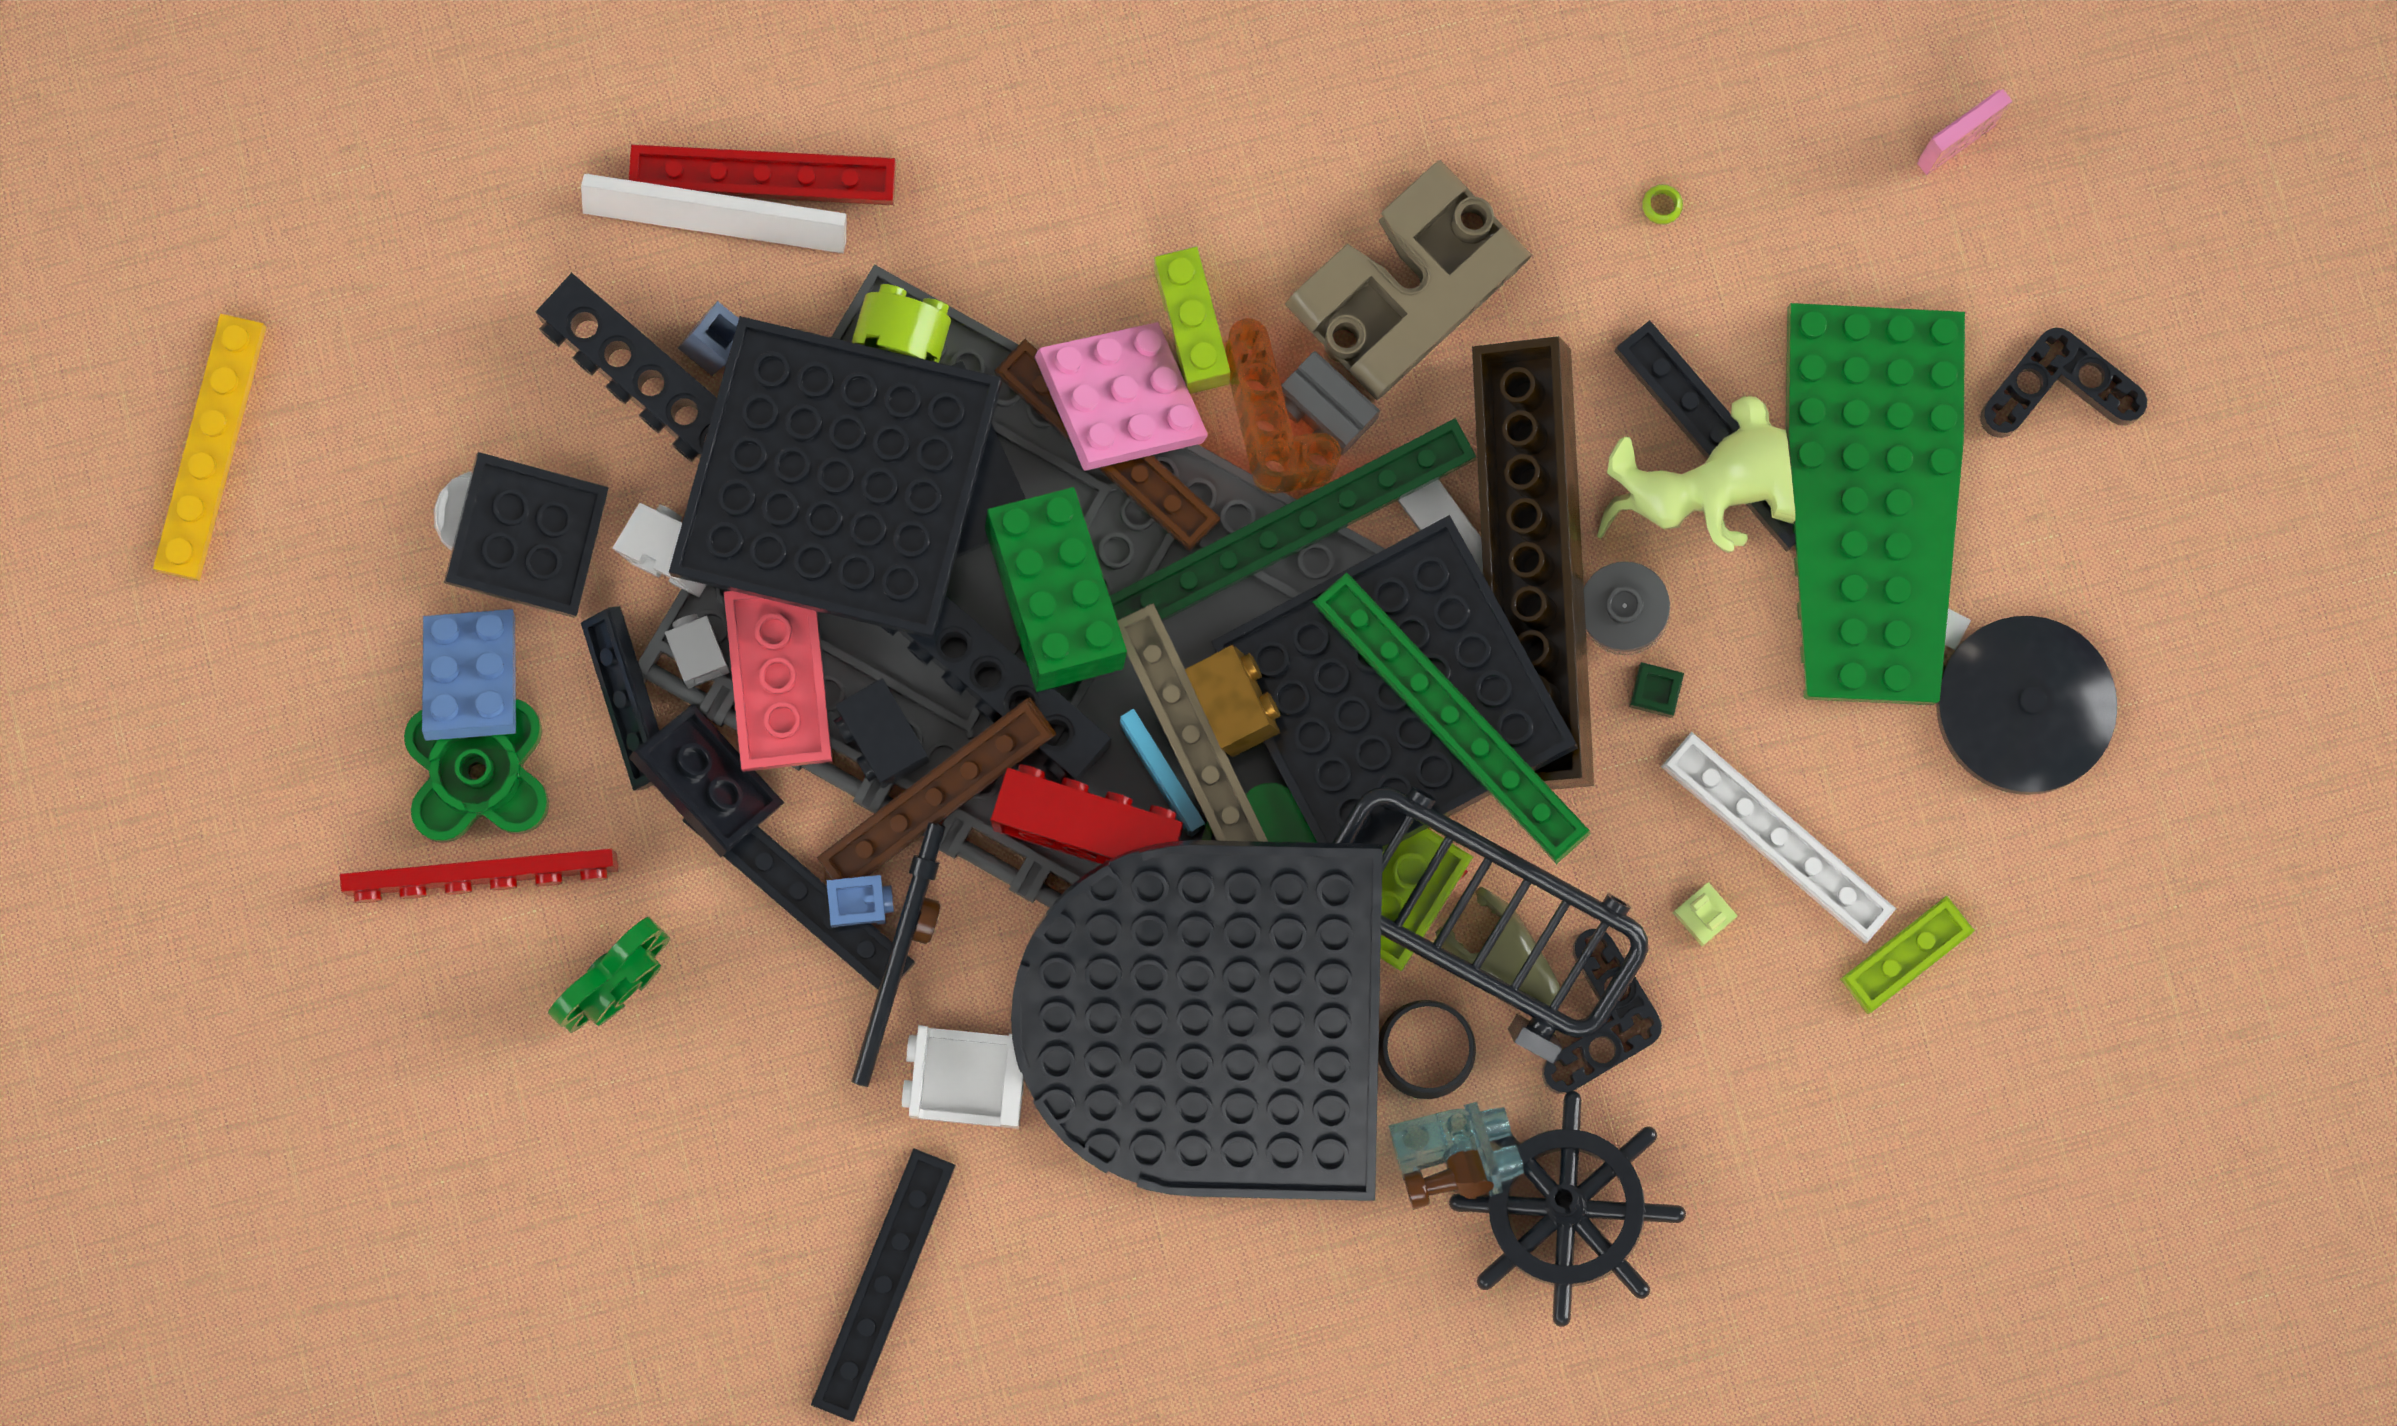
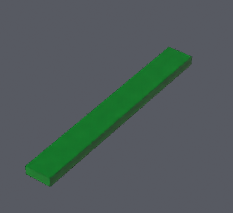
M1347 572L1313 601L1315 607L1556 865L1591 834L1590 830Z

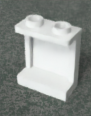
M918 1025L917 1035H909L906 1062H914L912 1081L904 1080L902 1092V1107L909 1108V1117L912 1119L1019 1129L1024 1077L1017 1065L1012 1034L1007 1036L936 1029Z

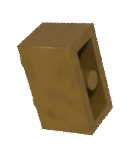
M1231 645L1184 669L1220 748L1231 757L1280 733L1274 720L1280 717L1279 710L1268 692L1262 694L1256 681L1262 675L1255 659L1250 653L1244 655L1234 645Z

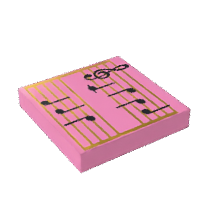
M2004 89L1997 90L1932 137L1917 163L1926 175L1997 125L2012 103L2011 98Z

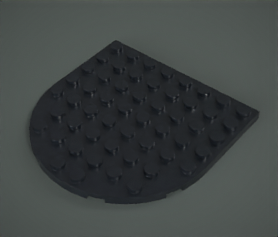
M1215 840L1171 841L1145 846L1119 855L1094 868L1071 885L1049 908L1032 934L1017 972L1012 997V1040L1017 1065L1034 1098L1033 1103L1049 1127L1068 1147L1091 1165L1106 1174L1109 1171L1123 1179L1135 1182L1137 1187L1145 1190L1191 1197L1375 1201L1383 844Z

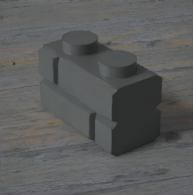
M1316 351L1312 352L1278 389L1277 397L1282 400L1278 405L1279 408L1295 423H1298L1301 419L1314 430L1311 434L1313 440L1328 453L1335 449L1343 456L1379 417L1380 410Z

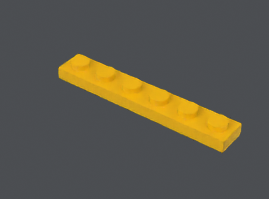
M220 314L153 565V569L156 572L200 582L267 328L264 323Z

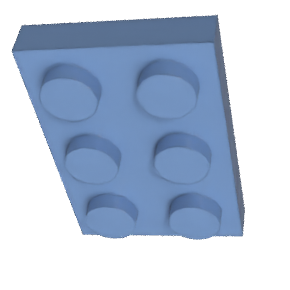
M513 609L423 616L422 732L425 741L516 733V645Z

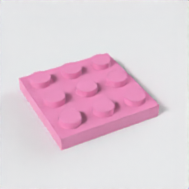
M1158 322L1042 347L1038 349L1035 355L1037 364L1084 471L1202 444L1208 436Z

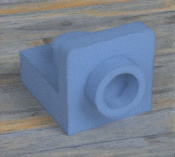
M881 875L826 880L831 927L867 923L886 924L885 913L894 912L891 885L882 886Z

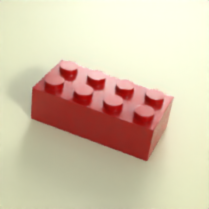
M1023 764L1019 765L1018 771L1007 768L991 817L993 831L1100 865L1135 849L1165 842L1180 841L1183 822L1175 819L1176 813L1166 808L1150 805L1148 812L1133 807V800L1124 795L1107 792L1105 798L1091 794L1088 791L1089 786L1082 782L1063 778L1062 784L1052 782L1045 778L1046 773L1044 771Z

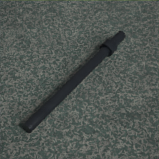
M928 822L919 855H914L909 870V873L912 874V879L851 1080L852 1083L860 1086L869 1087L930 880H935L940 864V862L936 861L946 828V826Z

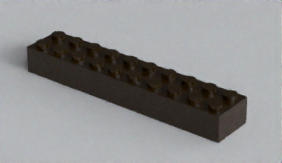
M1559 336L1472 346L1483 576L1578 749L1534 772L1551 790L1594 786L1571 349Z

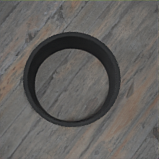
M1432 1000L1410 1002L1394 1011L1381 1028L1378 1047L1380 1068L1386 1079L1397 1090L1408 1096L1419 1099H1434L1448 1095L1465 1082L1473 1068L1476 1056L1473 1032L1465 1018L1449 1005ZM1425 1006L1438 1007L1453 1014L1465 1028L1469 1040V1055L1461 1073L1451 1082L1435 1088L1418 1087L1405 1081L1394 1070L1388 1055V1038L1397 1020L1408 1011Z

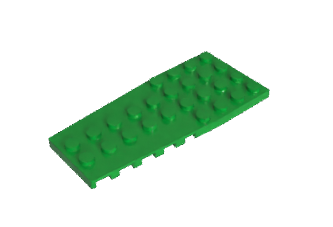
M1790 303L1787 307L1785 430L1788 440L1795 504V521L1792 524L1796 540L1794 570L1795 576L1798 577L1799 591L1797 613L1798 619L1801 620L1802 646L1800 647L1801 663H1804L1805 678L1803 697L1807 700L1934 705L1940 701L1964 445L1965 312Z

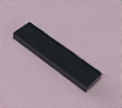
M608 607L581 622V626L633 791L643 790L653 784L629 757L637 748L659 731V727L621 607Z

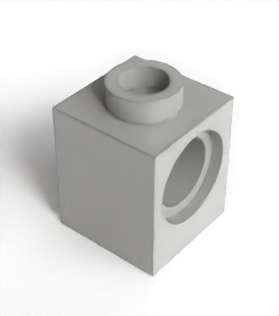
M697 614L687 615L672 623L673 629L665 632L683 681L688 689L730 673L712 624L707 616L698 618Z

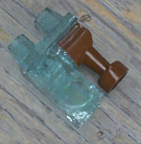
M1477 1102L1464 1105V1109H1452L1389 1125L1392 1145L1413 1210L1428 1206L1430 1195L1458 1191L1460 1195L1468 1199H1476V1197L1489 1193V1196L1503 1192L1501 1182L1524 1173L1522 1160L1516 1145L1493 1151L1490 1144L1491 1141L1512 1136L1504 1107L1480 1112ZM1443 1163L1446 1164V1170L1423 1178L1420 1170Z

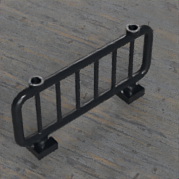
M1413 786L1408 795L1390 787L1374 788L1364 793L1354 805L1332 843H1353L1371 812L1380 805H1388L1406 815L1383 853L1382 872L1414 819L1446 836L1396 920L1392 921L1381 915L1382 936L1530 1015L1532 1018L1529 1021L1516 1014L1508 1031L1514 1043L1551 1063H1554L1562 1049L1554 1034L1556 1030L1575 1038L1588 1037L1598 1032L1607 1023L1642 966L1648 952V937L1643 927L1627 916L1631 909L1627 903L1611 894H1607L1603 902L1450 819L1432 809L1436 799L1417 787ZM1455 841L1484 857V860L1435 941L1431 942L1402 925L1451 844ZM1493 862L1522 878L1523 881L1471 964L1442 948V945ZM1533 884L1559 898L1562 902L1510 985L1482 970L1481 966L1530 885ZM1571 905L1599 920L1600 924L1549 1006L1519 990ZM1610 926L1628 937L1630 950L1591 1014L1584 1019H1573L1558 1011Z

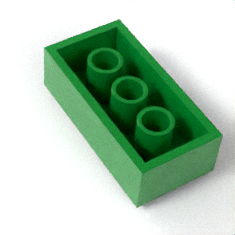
M1071 487L987 509L986 535L1036 692L1122 670L1127 649L1075 488Z

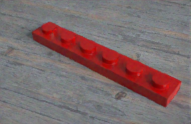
M631 144L629 180L742 198L894 206L895 158Z
M610 848L340 874V887L343 894L348 897L354 896L355 903H372L382 901L381 894L399 892L401 899L426 897L427 889L444 888L445 894L456 895L471 893L472 885L490 884V890L517 888V881L535 879V886H553L562 884V877L580 875L581 882H595L607 880L608 872H618L617 853Z

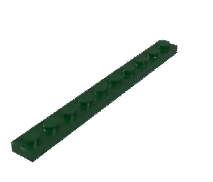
M1456 418L1110 595L1117 621L1154 604L1163 622L1476 460V455Z

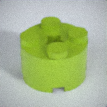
M881 284L879 292H870L865 295L852 343L939 363L951 323V318L947 315L949 306L946 303L931 298H924L923 302L906 297V290L889 284Z

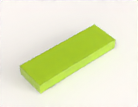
M1945 896L1840 980L1865 1012L1870 1014L1965 940L1975 930L1948 896Z

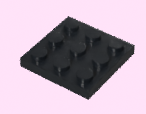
M478 452L474 460L444 584L575 618L578 613L609 487Z

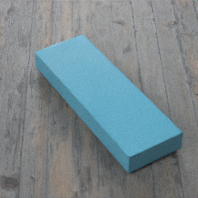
M1134 708L1120 716L1119 722L1122 731L1171 810L1176 813L1178 821L1183 822L1182 827L1186 834L1192 837L1204 830L1205 822Z

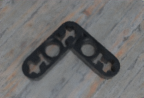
M2052 328L2040 336L1985 404L1981 411L1980 421L1983 429L1988 434L2000 438L2010 436L2023 423L2056 380H2059L2117 425L2126 426L2137 421L2147 408V397L2139 385L2071 332L2063 328ZM2057 340L2061 341L2064 344L2061 352L2066 357L2057 355L2045 368L2039 363L2050 349L2049 345L2045 342L2054 344ZM2083 366H2094L2101 372L2102 382L2099 387L2088 388L2081 383L2079 371ZM2028 371L2038 376L2040 389L2037 393L2027 394L2021 391L2017 384V377L2020 373ZM2113 381L2117 386L2111 392L2121 399L2126 395L2131 396L2134 399L2131 407L2135 412L2128 409L2121 413L2117 409L2120 401L2111 393L2105 400L2100 398L2099 395ZM2012 397L2015 401L2019 402L2008 415V419L2012 424L2005 421L1999 426L1993 421L1996 413L1992 408L1998 411L2001 410ZM2021 404L2026 405V409H2024Z
M1596 929L1586 930L1576 938L1573 944L1575 962H1577L1587 945L1585 939H1591ZM1607 932L1604 933L1600 940L1605 946L1600 954L1606 965L1614 959L1618 967L1607 970L1599 979H1596L1592 971L1599 970L1601 967L1592 956L1581 971L1598 1000L1605 991L1604 985L1606 980L1615 975L1624 960L1615 942ZM1634 977L1629 985L1630 989L1627 998L1619 1001L1611 1014V1021L1606 1023L1598 1032L1588 1037H1583L1561 1050L1554 1063L1560 1061L1563 1066L1571 1064L1579 1059L1572 1053L1573 1050L1579 1048L1583 1062L1593 1072L1585 1075L1584 1067H1581L1570 1075L1572 1083L1566 1085L1563 1080L1555 1082L1552 1079L1551 1075L1555 1073L1556 1066L1554 1063L1546 1061L1542 1069V1078L1545 1085L1551 1091L1557 1094H1566L1574 1091L1652 1045L1659 1038L1662 1029L1661 1020L1636 977ZM1637 1015L1640 1020L1648 1018L1652 1024L1647 1030L1649 1038L1644 1040L1640 1034L1635 1035L1625 1042L1631 1047V1050L1624 1052L1621 1039L1611 1028L1617 1025L1621 1034L1634 1025L1633 1016ZM1596 1038H1606L1614 1046V1056L1607 1063L1594 1061L1589 1053V1046Z

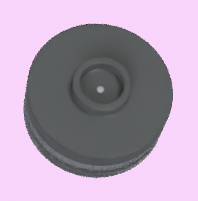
M1634 562L1612 563L1595 572L1584 586L1586 633L1601 649L1617 655L1638 654L1655 645L1666 631L1670 618L1668 591L1660 577L1646 566Z

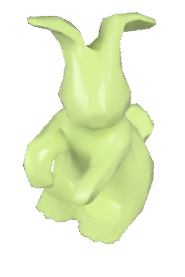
M1743 396L1734 401L1731 408V417L1738 422L1740 428L1725 437L1712 451L1703 465L1683 474L1663 470L1649 472L1639 470L1635 463L1631 438L1623 437L1619 439L1609 456L1607 474L1620 482L1630 493L1616 496L1611 500L1604 510L1597 537L1602 538L1621 510H1633L1663 529L1679 528L1685 518L1692 512L1703 511L1712 541L1722 551L1730 553L1734 551V546H1744L1748 537L1747 534L1730 531L1726 528L1723 519L1724 510L1730 506L1766 500L1770 505L1772 518L1794 524L1795 504L1786 430L1776 428L1770 424L1769 412L1761 400L1753 396Z

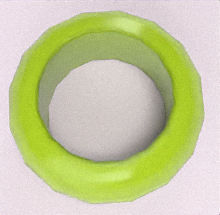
M1659 184L1651 187L1645 193L1642 200V209L1650 221L1666 225L1674 222L1680 216L1683 209V200L1680 193L1674 187ZM1658 194L1669 196L1674 202V211L1667 215L1656 213L1651 207V198Z

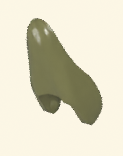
M1479 887L1475 891L1477 902L1481 906H1487L1498 917L1502 916L1509 903L1483 887ZM1516 911L1481 966L1482 970L1510 985L1536 945V942ZM1440 927V928L1435 932V933H1436V937H1437L1438 934L1440 933L1442 927ZM1452 930L1442 945V948L1471 964L1478 955V953H1470L1466 950L1463 944L1455 939V933ZM1541 952L1519 990L1550 1006L1560 990V985Z

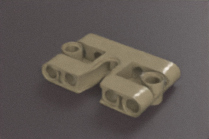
M1441 160L1433 164L1381 212L1383 217L1379 219L1380 225L1399 257L1418 276L1420 280L1418 287L1413 289L1404 288L1384 267L1349 244H1346L1295 291L1285 303L1289 310L1324 345L1327 355L1334 361L1340 362L1376 400L1380 399L1508 281L1532 256L1510 231L1498 221L1490 204L1483 198L1475 197ZM1465 213H1475L1481 217L1483 227L1476 230L1468 229L1463 225L1461 216ZM1339 330H1348L1354 334L1357 343L1350 348H1342L1335 343L1333 334Z

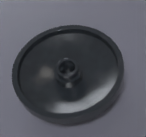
M2014 616L1997 620L1980 628L1953 652L1942 672L1940 701L1936 703L1937 720L1949 751L1956 761L1974 778L2004 792L2026 795L2041 794L2057 790L2074 782L2087 773L2102 757L2109 745L2116 725L2117 695L2114 681L2106 662L2098 650L2080 633L2069 626L2048 618Z

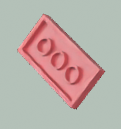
M735 591L724 592L741 770L745 772L833 762L817 611Z

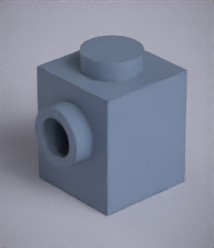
M717 301L701 317L678 349L713 376L722 366L726 367L739 318Z

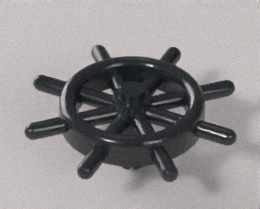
M1570 1091L1564 1096L1562 1129L1538 1134L1523 1143H1520L1498 1119L1488 1120L1485 1125V1131L1507 1155L1494 1177V1188L1490 1191V1195H1481L1476 1197V1199H1468L1459 1193L1452 1195L1449 1199V1206L1454 1211L1489 1213L1494 1236L1503 1251L1500 1257L1477 1277L1478 1287L1482 1290L1491 1289L1512 1269L1517 1267L1529 1277L1554 1286L1552 1318L1553 1322L1559 1327L1568 1325L1571 1319L1572 1287L1594 1283L1611 1273H1614L1636 1298L1644 1299L1648 1297L1650 1286L1627 1261L1640 1239L1644 1221L1680 1223L1686 1217V1211L1680 1205L1645 1203L1639 1177L1631 1164L1656 1141V1130L1650 1126L1642 1128L1620 1149L1600 1136L1581 1131L1582 1100L1580 1094L1576 1091ZM1561 1151L1559 1185L1536 1159L1549 1153ZM1579 1152L1586 1153L1602 1161L1603 1164L1577 1187ZM1521 1172L1545 1198L1510 1196L1513 1185ZM1617 1176L1624 1190L1626 1202L1590 1200ZM1509 1214L1544 1216L1517 1240L1510 1225ZM1589 1218L1624 1220V1224L1617 1239L1611 1244ZM1557 1230L1555 1264L1547 1263L1533 1256L1531 1252ZM1575 1231L1599 1257L1583 1264L1573 1265Z

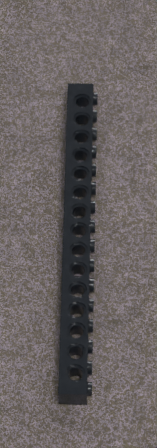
M571 272L536 311L541 323H543L539 330L556 346L560 347L565 342L576 352L572 359L588 374L592 376L598 371L610 381L605 387L619 401L626 404L629 400H632L643 410L639 417L655 432L659 433L663 428L676 439L672 443L673 447L690 462H693L696 457L700 459L717 397ZM584 321H594L598 324L597 331L589 338H580L575 335L578 325ZM625 349L631 352V358L626 365L613 367L608 364L609 357L614 351ZM648 379H662L664 381V388L659 394L647 396L642 393V386ZM690 406L698 410L697 418L692 423L681 425L675 422V415L681 408ZM945 596L934 639L882 627L891 636L900 632L911 642L907 649L923 664L927 666L933 661L944 670L945 673L941 678L954 691L961 695L967 690L979 701L975 708L993 724L1010 712V704L1016 697L1028 696L1035 702L1037 708L1051 726L1061 725L1065 727L1070 734L1065 744L1051 746L1045 743L1036 750L1046 759L1042 766L1061 783L1063 778L1080 781L1111 746V738L1054 688L1036 692L1028 666L947 596ZM950 638H961L967 643V650L962 656L950 658L942 652L944 643ZM984 667H994L1002 675L997 685L987 688L977 683V673Z

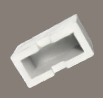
M639 502L614 544L613 549L632 565L658 578L663 574L670 578L669 582L700 597L706 587L705 584L672 577L669 574L682 525V517L661 504L654 510Z

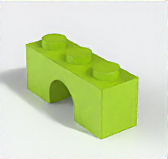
M1198 247L1154 257V272L1164 310L1165 312L1167 311L1181 375L1189 393L1193 394L1229 385L1231 372Z

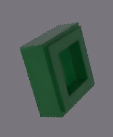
M1641 662L1629 707L1673 718L1684 673Z

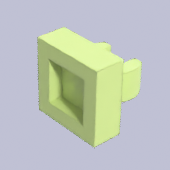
M1709 882L1672 912L1701 946L1705 945L1738 917Z

